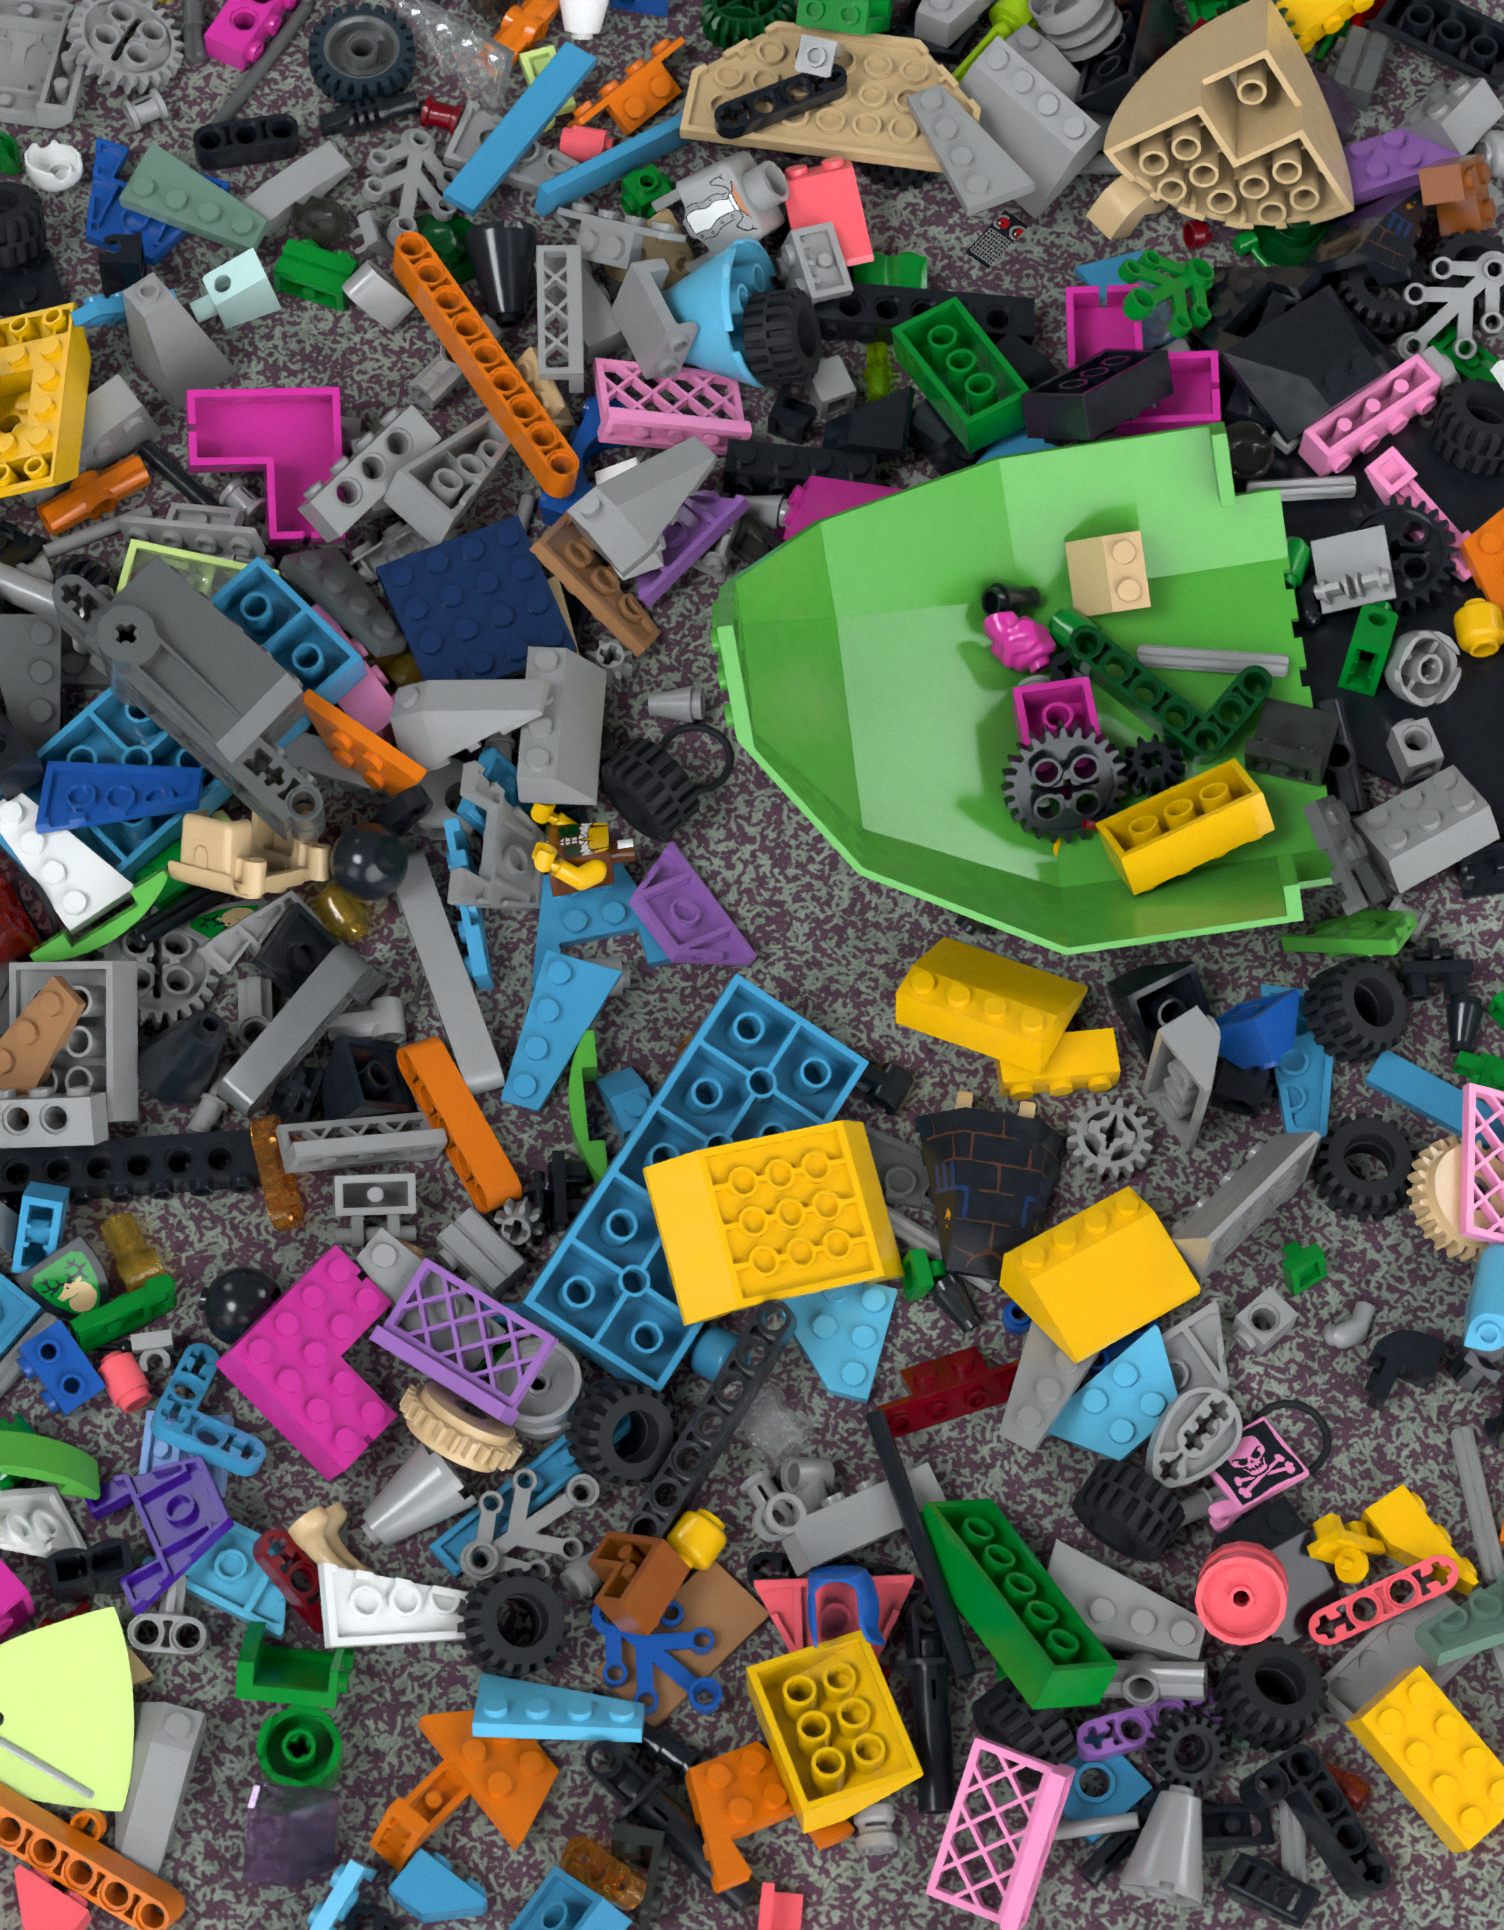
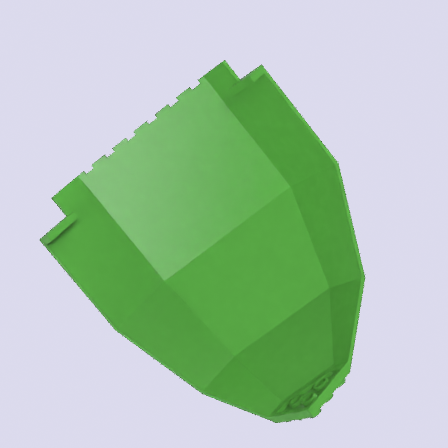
M1224 422L994 457L816 520L719 587L718 601L712 602L713 615H711L712 629H710L713 651L714 653L719 652L717 672L720 689L728 690L730 703L724 704L727 728L735 727L736 738L739 744L861 876L1064 955L1304 921L1300 889L1333 884L1329 872L1335 869L1326 852H1320L1302 808L1315 800L1327 797L1326 785L1319 787L1245 769V746L1248 738H1254L1263 704L1212 763L1198 765L1184 756L1181 762L1186 765V773L1179 776L1182 783L1236 758L1263 792L1275 830L1264 834L1257 841L1247 842L1228 851L1223 857L1211 859L1196 866L1187 874L1177 875L1160 883L1151 891L1133 895L1108 860L1099 833L1086 829V840H1082L1078 832L1073 833L1071 843L1067 844L1063 834H1059L1058 838L1061 840L1058 854L1055 856L1053 854L1055 843L1050 842L1048 832L1039 840L1035 838L1033 828L1024 832L1020 825L1021 820L1013 821L1010 814L1012 809H1007L1003 800L1008 795L1003 794L1001 784L1007 782L1002 774V769L1013 768L1007 759L1008 754L1020 755L1016 746L1018 738L1012 714L1013 687H1018L1019 682L1023 679L1036 675H1032L1031 672L1018 673L1013 668H1005L991 653L990 647L993 642L986 636L983 627L987 615L982 608V594L986 588H989L994 583L1024 587L1034 586L1040 595L1038 607L1028 609L1016 614L1017 618L1029 616L1036 624H1043L1050 633L1051 629L1048 627L1052 616L1059 609L1065 610L1068 607H1074L1065 542L1133 531L1141 532L1151 607L1087 616V618L1102 628V633L1136 659L1137 649L1140 644L1286 654L1289 657L1287 676H1271L1273 680L1272 688L1266 698L1313 708L1310 686L1302 687L1300 670H1307L1302 637L1294 638L1292 622L1299 621L1294 589L1286 590L1284 574L1291 573L1280 488L1275 487L1235 494ZM1055 642L1057 650L1054 656L1050 659L1051 662L1058 654L1066 651V649L1059 645L1057 642ZM1109 664L1105 666L1109 676L1113 678L1124 676V671L1119 665ZM1050 667L1038 675H1045L1052 678L1050 674ZM1146 667L1204 715L1239 675L1237 673ZM1090 679L1100 732H1104L1109 739L1108 745L1116 744L1119 750L1117 756H1122L1123 759L1127 758L1125 756L1126 746L1138 748L1136 741L1138 736L1142 737L1146 743L1151 742V737L1156 732ZM1249 679L1243 682L1248 692L1252 694L1262 692L1261 685L1257 681ZM1146 688L1135 690L1136 697L1142 702L1154 700L1153 693ZM1230 708L1219 710L1223 720L1227 722H1236L1238 720L1234 710ZM1170 712L1165 715L1166 721L1172 726L1179 727L1184 724L1183 718L1178 713ZM1158 735L1159 743L1165 741L1160 735ZM1201 736L1195 739L1199 749L1203 751L1214 749L1213 742L1209 738ZM1121 783L1125 787L1127 795L1116 797L1122 808L1121 810L1109 809L1110 816L1146 800V791L1135 796L1132 793V785L1126 786L1124 783ZM1082 794L1076 802H1087L1093 794ZM1045 798L1039 802L1038 806H1049L1053 803L1054 798Z

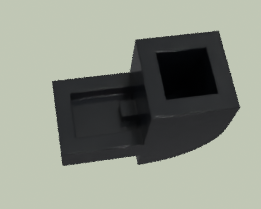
M1414 1330L1395 1331L1380 1339L1367 1361V1365L1374 1368L1364 1388L1365 1391L1371 1393L1366 1405L1381 1412L1396 1377L1427 1390L1447 1343Z

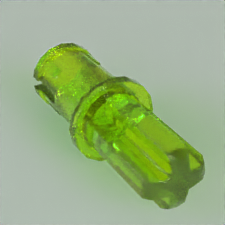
M882 340L867 344V368H865L863 376L864 380L868 383V402L891 393L890 380L893 377V372L890 366H888L887 345Z

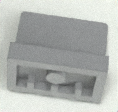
M832 221L790 230L776 259H774L776 276L778 280H783L785 289L798 287L804 290L813 306L817 302L851 295L854 289Z

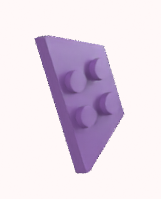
M1403 128L1343 147L1352 184L1354 206L1420 185L1418 169L1440 159L1462 156Z
M702 490L685 499L678 509L680 516L673 525L668 524L662 532L666 542V549L662 550L664 566L635 576L640 590L638 592L639 598L646 607L650 608L751 507L743 495L736 494L735 498L732 499L719 497L715 491Z
M673 841L668 843L657 862L654 863L643 882L640 883L628 902L672 963L749 966L753 964L757 954Z

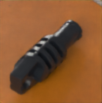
M415 90L384 99L382 95H374L372 99L367 97L360 101L355 100L352 103L335 106V111L320 115L318 121L323 137L342 133L343 137L357 135L360 132H367V130H375L378 127H387V124H390L389 120L420 113V107Z

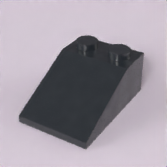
M1286 1496L1281 1497L1222 1531L1214 1539L1211 1547L1212 1552L1224 1544L1237 1541L1258 1543L1275 1553L1285 1567L1289 1582L1285 1617L1277 1630L1268 1637L1270 1641L1275 1636L1284 1638V1643L1288 1645L1292 1641L1300 1640L1309 1634V1620L1315 1612L1342 1599L1324 1562L1310 1557L1307 1546L1314 1541ZM1345 1606L1336 1609L1341 1615L1346 1613ZM1326 1616L1319 1618L1320 1626L1318 1628L1330 1622Z

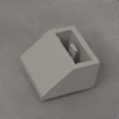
M1484 77L1468 80L1467 78H1461L1457 81L1445 83L1444 81H1439L1426 90V96L1419 104L1414 105L1405 112V119L1395 130L1403 128L1465 156L1504 114V108Z

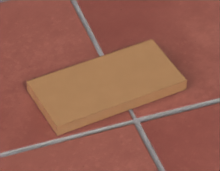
M714 1561L707 1570H698L671 1600L678 1602L683 1608L682 1623L676 1628L668 1629L659 1622L651 1634L692 1632L700 1627L709 1629L714 1635V1648L709 1654L700 1656L693 1653L692 1650L666 1651L699 1679L710 1677L770 1618V1614L729 1573ZM667 1609L664 1611L663 1616L667 1620H675L679 1614L674 1609ZM698 1636L694 1640L698 1647H706L710 1642L706 1636ZM625 1640L621 1644V1662L627 1668L628 1678L622 1687L609 1689L619 1699L634 1701V1695L637 1692L635 1648ZM606 1660L594 1670V1675L603 1683L602 1671L606 1665ZM652 1663L654 1690L658 1694L659 1705L655 1713L645 1716L644 1721L657 1728L689 1695ZM614 1668L607 1673V1676L611 1680H619L623 1673L621 1670ZM642 1696L638 1702L644 1703L647 1708L653 1705L654 1700L650 1696Z

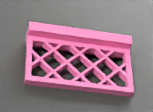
M595 358L592 368L601 420L597 433L598 440L601 443L669 449L696 436L714 454L726 455L728 438L749 441L752 435L751 422L744 419L738 381L703 369L682 367L680 372L672 377L653 378L659 385L651 389L639 379L644 375L637 362ZM605 372L616 373L624 381L617 386L605 376ZM685 380L694 389L687 393L675 381ZM631 385L644 397L636 402L623 390ZM710 385H727L728 394L722 397ZM666 389L680 401L672 406L659 394ZM702 393L715 405L707 409L694 398ZM616 398L627 408L610 407L609 402ZM652 402L663 412L648 411L644 406ZM686 405L698 416L684 415L679 410ZM722 409L733 420L718 418L714 414Z
M1469 1082L1463 1086L1460 1236L1492 1244H1504V1215L1499 1217L1487 1200L1496 1192L1504 1202V1178L1500 1180L1488 1163L1490 1159L1497 1155L1504 1164V1141L1501 1143L1488 1125L1498 1118L1504 1126V1105H1501L1504 1104V1091ZM1476 1097L1484 1099L1494 1112L1486 1120L1476 1108ZM1481 1132L1493 1149L1485 1157L1475 1145V1135ZM1478 1169H1480L1492 1186L1485 1194L1480 1191L1474 1182V1173ZM1478 1206L1492 1224L1487 1229L1473 1226L1474 1210Z
M976 1736L925 1894L1001 1924L999 1928L1001 1930H1021L1027 1923L1076 1768L1063 1763H1059L1056 1766L983 1736ZM982 1750L996 1754L1004 1771L986 1779L978 1763ZM1009 1760L1014 1761V1762L1019 1763V1764H1017V1765H1015V1766L1012 1767V1765H1011V1763H1010ZM1025 1767L1043 1773L1039 1788L1025 1794L1015 1774L1016 1771ZM975 1775L978 1780V1783L971 1786ZM1008 1776L1018 1798L999 1806L989 1784ZM982 1788L992 1810L973 1817L966 1803L968 1793ZM1036 1796L1032 1807L1028 1799ZM1021 1803L1028 1822L1026 1828L1013 1833L1002 1811ZM963 1814L966 1822L959 1824L961 1815ZM995 1815L1005 1837L987 1845L977 1822ZM969 1827L979 1849L961 1857L953 1840L956 1832ZM1023 1835V1838H1022V1841H1021V1844H1020V1847H1019V1845H1018V1843H1017V1841H1016V1838H1018V1837H1020V1836ZM1008 1842L1016 1858L1013 1867L1000 1872L990 1850ZM950 1853L953 1861L946 1863ZM982 1854L992 1876L974 1884L964 1862ZM954 1866H957L967 1887L956 1893L939 1886L943 1872ZM1010 1875L1008 1884L1006 1885L1003 1877ZM996 1882L1003 1896L1000 1909L997 1910L985 1905L977 1889ZM970 1893L972 1899L967 1898L964 1895Z

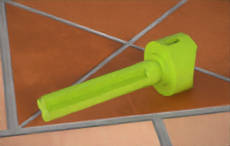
M998 0L989 11V19L993 27L951 74L959 85L974 61L997 36H1000L1005 41L1025 23L1035 31L1039 28L1029 12V0Z

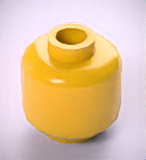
M1474 598L1465 602L1464 606L1455 613L1453 623L1457 643L1461 650L1470 653L1473 657H1487L1499 650L1500 646L1504 643V618L1498 605L1487 602L1483 598Z
M699 1508L697 1512L685 1511L670 1530L665 1541L690 1568L707 1570L725 1547L727 1537L723 1532L725 1525L722 1521L707 1510Z

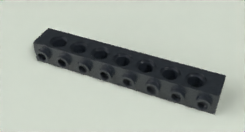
M259 1129L109 1139L96 1145L0 1148V1202L12 1209V1205H21L22 1196L30 1181L70 1188L68 1201L76 1206L88 1205L93 1202V1199L109 1198L112 1202L123 1203L133 1200L134 1196L150 1195L153 1199L163 1200L173 1197L174 1193L190 1192L191 1195L198 1197L209 1196L214 1193V1190L230 1189L231 1192L238 1194L249 1193L254 1190V1187H263ZM221 1159L231 1163L222 1170L211 1167L215 1161ZM184 1162L190 1165V1168L182 1173H176L171 1170L177 1163ZM144 1165L150 1168L142 1176L131 1174V1171L137 1166ZM100 1168L110 1171L106 1177L101 1179L91 1177V1174ZM60 1171L70 1174L67 1179L61 1182H55L50 1179L53 1174ZM24 1174L29 1176V1179L21 1185L10 1183L11 1179L16 1175Z

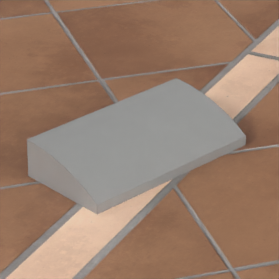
M1427 1578L1420 1584L1422 1596L1430 1593L1425 1585L1431 1583ZM1412 1591L1400 1604L1410 1602L1414 1597V1591ZM1442 1594L1378 1624L1322 1678L1327 1680L1328 1690L1325 1692L1328 1696V1701L1325 1707L1351 1732L1345 1722L1403 1669L1420 1665L1439 1689H1441L1477 1653L1436 1666L1414 1640L1416 1627L1449 1606L1457 1604L1445 1594Z

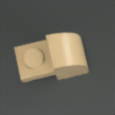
M1121 175L1103 191L1086 217L1109 240L1126 238L1131 235L1144 215L1160 213L1166 209L1169 203L1162 199L1159 201L1149 197L1148 190L1136 181L1130 182L1124 175Z

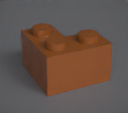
M1483 153L1444 158L1418 169L1423 206L1436 204L1440 237L1449 236L1456 231L1464 234L1466 229H1474V232H1480L1481 229L1486 230L1493 226L1496 208L1493 199H1489L1487 184L1490 183L1491 174L1488 163L1484 162Z
M607 1531L587 1563L605 1582L593 1602L621 1632L650 1636L653 1629L659 1624L661 1616L674 1595L680 1590L682 1582L691 1570L663 1538Z

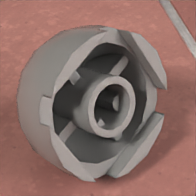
M1411 630L1399 636L1390 645L1383 667L1386 683L1395 696L1413 705L1426 707L1433 703L1440 704L1446 701L1455 691L1461 677V667H1457L1456 655H1460L1459 649L1449 636L1439 631Z

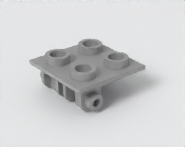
M1385 525L1310 541L1317 578V585H1314V593L1316 599L1321 602L1323 615L1360 607L1364 604H1373L1397 598Z

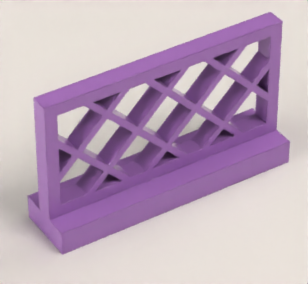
M426 1257L383 1327L377 1325L369 1337L370 1340L511 1427L520 1414L516 1409L559 1341L556 1337ZM433 1271L441 1276L444 1293L425 1298L423 1284L430 1272ZM450 1282L460 1289L452 1291ZM467 1294L472 1295L477 1313L457 1318L453 1298ZM446 1301L450 1321L430 1326L427 1306ZM483 1303L493 1309L484 1311ZM419 1308L422 1329L405 1332L397 1327L407 1311ZM500 1314L506 1316L509 1333L489 1338L486 1318ZM478 1321L482 1341L462 1346L459 1326ZM515 1323L519 1324L525 1329L517 1331ZM451 1328L455 1348L440 1353L437 1352L434 1348L432 1333ZM535 1334L544 1340L535 1356L522 1359L519 1338ZM424 1336L426 1344L418 1340L417 1337ZM511 1341L515 1361L495 1366L491 1346ZM484 1348L488 1369L473 1373L469 1372L464 1353ZM457 1356L458 1364L449 1358ZM529 1365L527 1370L524 1371V1366ZM516 1369L519 1383L509 1397L500 1391L497 1374ZM489 1376L490 1384L481 1378Z

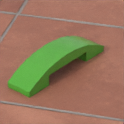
M164 865L132 886L130 893L136 901L134 904L77 940L73 938L66 927L33 948L30 953L34 962H50L73 958L102 947L123 934L147 912L158 897L169 875L168 866Z
M586 1030L576 1049L569 1078V1120L571 1134L579 1159L586 1162V1172L592 1182L597 1185L608 1166L605 1140L589 1141L583 1082L597 1079V1057L594 1030Z
M0 1430V1473L58 1483L59 1494L98 1500L100 1497L98 1462L89 1454L72 1445L48 1437Z

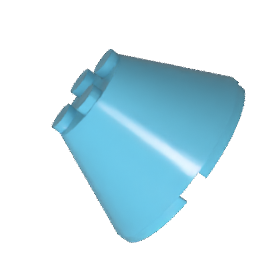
M752 238L736 240L670 288L661 290L660 293L676 323L695 321L699 328L685 358V364L756 388H766L768 386L761 385L751 370L743 341V317L749 297L755 293L775 291L771 277L777 275L768 253L756 240Z

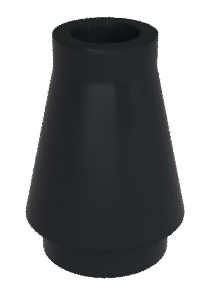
M994 583L989 588H986L982 594V608L987 616L1005 611H1013L1015 614H1019L1028 609L1037 608L1040 602V595L1034 586L1024 587Z
M1456 994L1450 996V1003L1445 1005L1450 1052L1459 1053L1462 1050L1472 1053L1473 1043L1485 1010L1481 1007L1482 1000L1479 997Z
M951 1273L934 1284L930 1290L934 1297L931 1301L958 1325L964 1334L984 1321L979 1314L965 1278L960 1279L957 1274Z

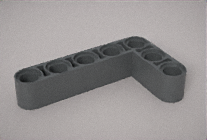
M341 943L337 945L225 1075L217 1087V1093L243 1116L250 1118L261 1109L276 1091L279 1081L289 1076L353 999L361 1005L367 1006L368 1002L377 995L382 996L386 992L390 984L389 981L346 944Z

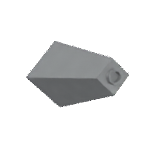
M154 272L122 291L133 362L176 412L185 407L187 390L213 389L237 373L233 365Z

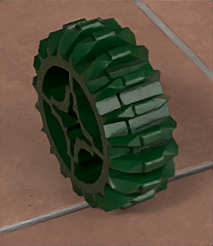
M703 0L700 24L703 26L706 40L712 42L713 47H722L726 51L746 38L750 41L760 34H766L764 28L775 21L796 23L797 6H795L794 0Z

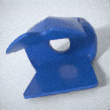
M826 1566L809 1570L807 1615L814 1648H818L816 1591L821 1586L831 1582H844L856 1590L859 1626L866 1641L882 1646L886 1644V1640L878 1629L880 1607L877 1589L866 1568L859 1566Z

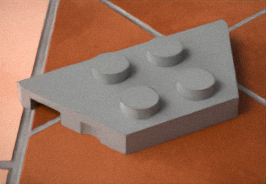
M1214 1300L1161 1335L1178 1395L1196 1387H1212L1224 1393L1229 1390L1219 1305Z

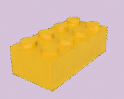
M1236 758L1095 823L1108 860L1134 896L1141 892L1151 891L1160 883L1177 875L1187 874L1194 867L1211 859L1223 857L1228 851L1247 842L1257 841L1264 834L1275 830L1263 792Z
M1420 1665L1403 1669L1345 1722L1346 1726L1452 1853L1469 1851L1504 1819V1766Z

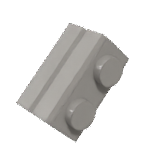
M472 1207L463 1212L454 1223L446 1227L436 1238L437 1250L439 1251L436 1256L442 1265L451 1272L457 1269L466 1278L465 1282L496 1301L527 1273V1261Z

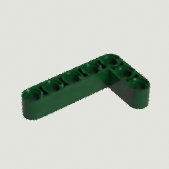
M1082 625L1073 630L1066 646L1067 659L1084 675L1089 676V679L1164 740L1170 737L1174 742V748H1180L1185 757L1198 765L1210 764L1220 755L1263 704L1272 688L1273 680L1267 669L1258 665L1248 666L1240 672L1204 715L1094 626ZM1079 640H1087L1092 643L1095 651L1088 654L1082 653L1076 648L1075 643ZM1109 664L1119 665L1124 671V676L1120 678L1109 676L1105 666ZM1249 679L1257 681L1261 685L1262 692L1258 694L1248 692L1243 682ZM1139 688L1150 690L1153 693L1154 700L1142 702L1136 697L1135 690ZM1223 708L1234 710L1238 720L1236 722L1223 720L1219 710ZM1170 712L1178 713L1183 718L1184 724L1179 727L1172 726L1166 721L1165 715ZM1201 736L1209 738L1213 742L1214 749L1210 751L1199 749L1195 739Z

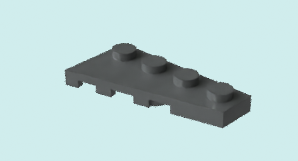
M0 614V686L9 723L37 752L61 730L62 627L57 615Z

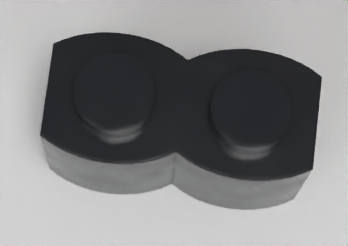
M124 1539L103 1540L92 1545L87 1550L67 1548L57 1551L46 1558L50 1584L55 1600L58 1603L64 1604L85 1601L96 1593L107 1595L122 1593L124 1590L119 1579L135 1571L129 1542Z

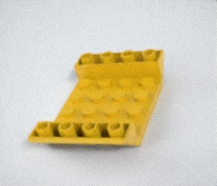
M840 1120L696 1150L642 1169L684 1326L722 1318L733 1311L759 1306L767 1300L777 1299L782 1301L866 1282V1285L905 1276L865 1127L861 1121Z

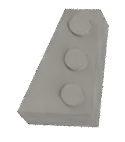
M922 0L916 11L914 36L948 48L977 21V17L989 5L993 6L998 0Z

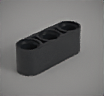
M273 114L203 125L193 135L195 159L202 169L215 171L293 158L300 150L298 123L291 115Z

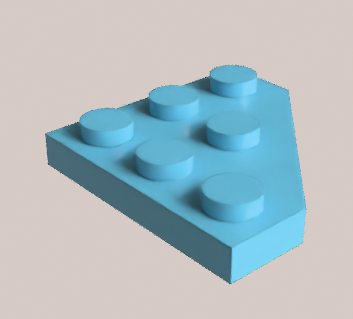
M866 1282L782 1300L792 1310L797 1319V1328L793 1338L806 1359L813 1366L828 1394L865 1404L868 1403L898 1289L876 1283L866 1285ZM778 1311V1313L781 1314L784 1321H786V1314L784 1312Z

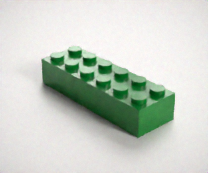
M974 1499L926 1502L921 1515L952 1601L1033 1710L1099 1704L1118 1665L993 1500Z

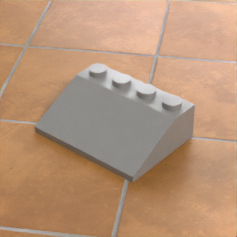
M997 36L974 61L959 85L960 90L969 100L973 98L981 107L979 125L1035 182V192L1013 199L1034 219H1037L1104 146L1106 137L1104 130L1000 36Z
M137 961L9 962V1028L53 976H62L86 1003L65 1047L58 1050L51 1064L54 1069L48 1080L42 1082L40 1087H53V1094L66 1093L67 1087L89 1085L91 1086V1092H105L108 1122L138 1121ZM58 1106L57 1117L59 1121L67 1122L65 1111ZM29 1116L24 1117L22 1122H29Z
M1316 1131L1277 1134L1266 1144L1262 1141L1258 1142L1246 1155L1245 1159L1248 1162L1239 1170L1235 1167L1230 1169L1219 1182L1221 1188L1213 1196H1210L1208 1193L1205 1194L1192 1209V1212L1195 1214L1185 1223L1179 1220L1167 1232L1199 1285L1306 1180L1321 1138L1320 1134Z

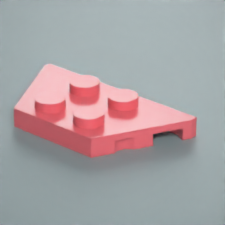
M914 1574L870 1575L875 1583L879 1597L880 1614L878 1629L886 1640L885 1642H887L910 1588L914 1583ZM808 1578L754 1579V1587L777 1630L780 1632L789 1652L813 1646L807 1615ZM831 1582L821 1586L816 1591L818 1644L861 1630L858 1620L857 1593L851 1585L844 1582ZM870 1643L876 1659L879 1660L886 1644L882 1646Z

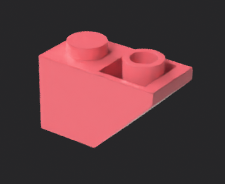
M18 1864L14 1870L23 1930L86 1929L92 1917L89 1910L86 1909L89 1903L83 1897L70 1889H67L65 1894L51 1885L54 1880L35 1867H32L29 1871Z

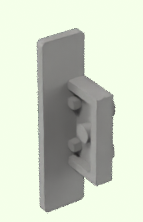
M575 202L572 204V209L558 207L557 215L581 220L577 245H581V259L628 270L632 262H639L644 235L685 243L686 235L673 232L674 225L652 221L651 227L646 226V218L625 215V219L620 220V212L599 208L598 214H594V206Z
M172 502L165 519L120 515L117 521L126 541L129 543L131 539L177 549L196 550L208 554L214 552L228 553L241 557H263L266 551L257 530L253 527L242 526L245 517L240 508Z

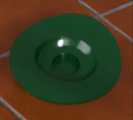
M433 214L422 215L414 219L418 227V233L427 239L458 285L475 277L464 245V234L468 236L467 230L475 226L474 223L457 215H453L452 219L447 222L437 220Z
M1338 217L1312 225L1310 221L1287 224V229H1276V225H1254L1250 231L1254 232L1257 236L1259 249L1269 262L1278 266H1300L1312 247L1338 221Z

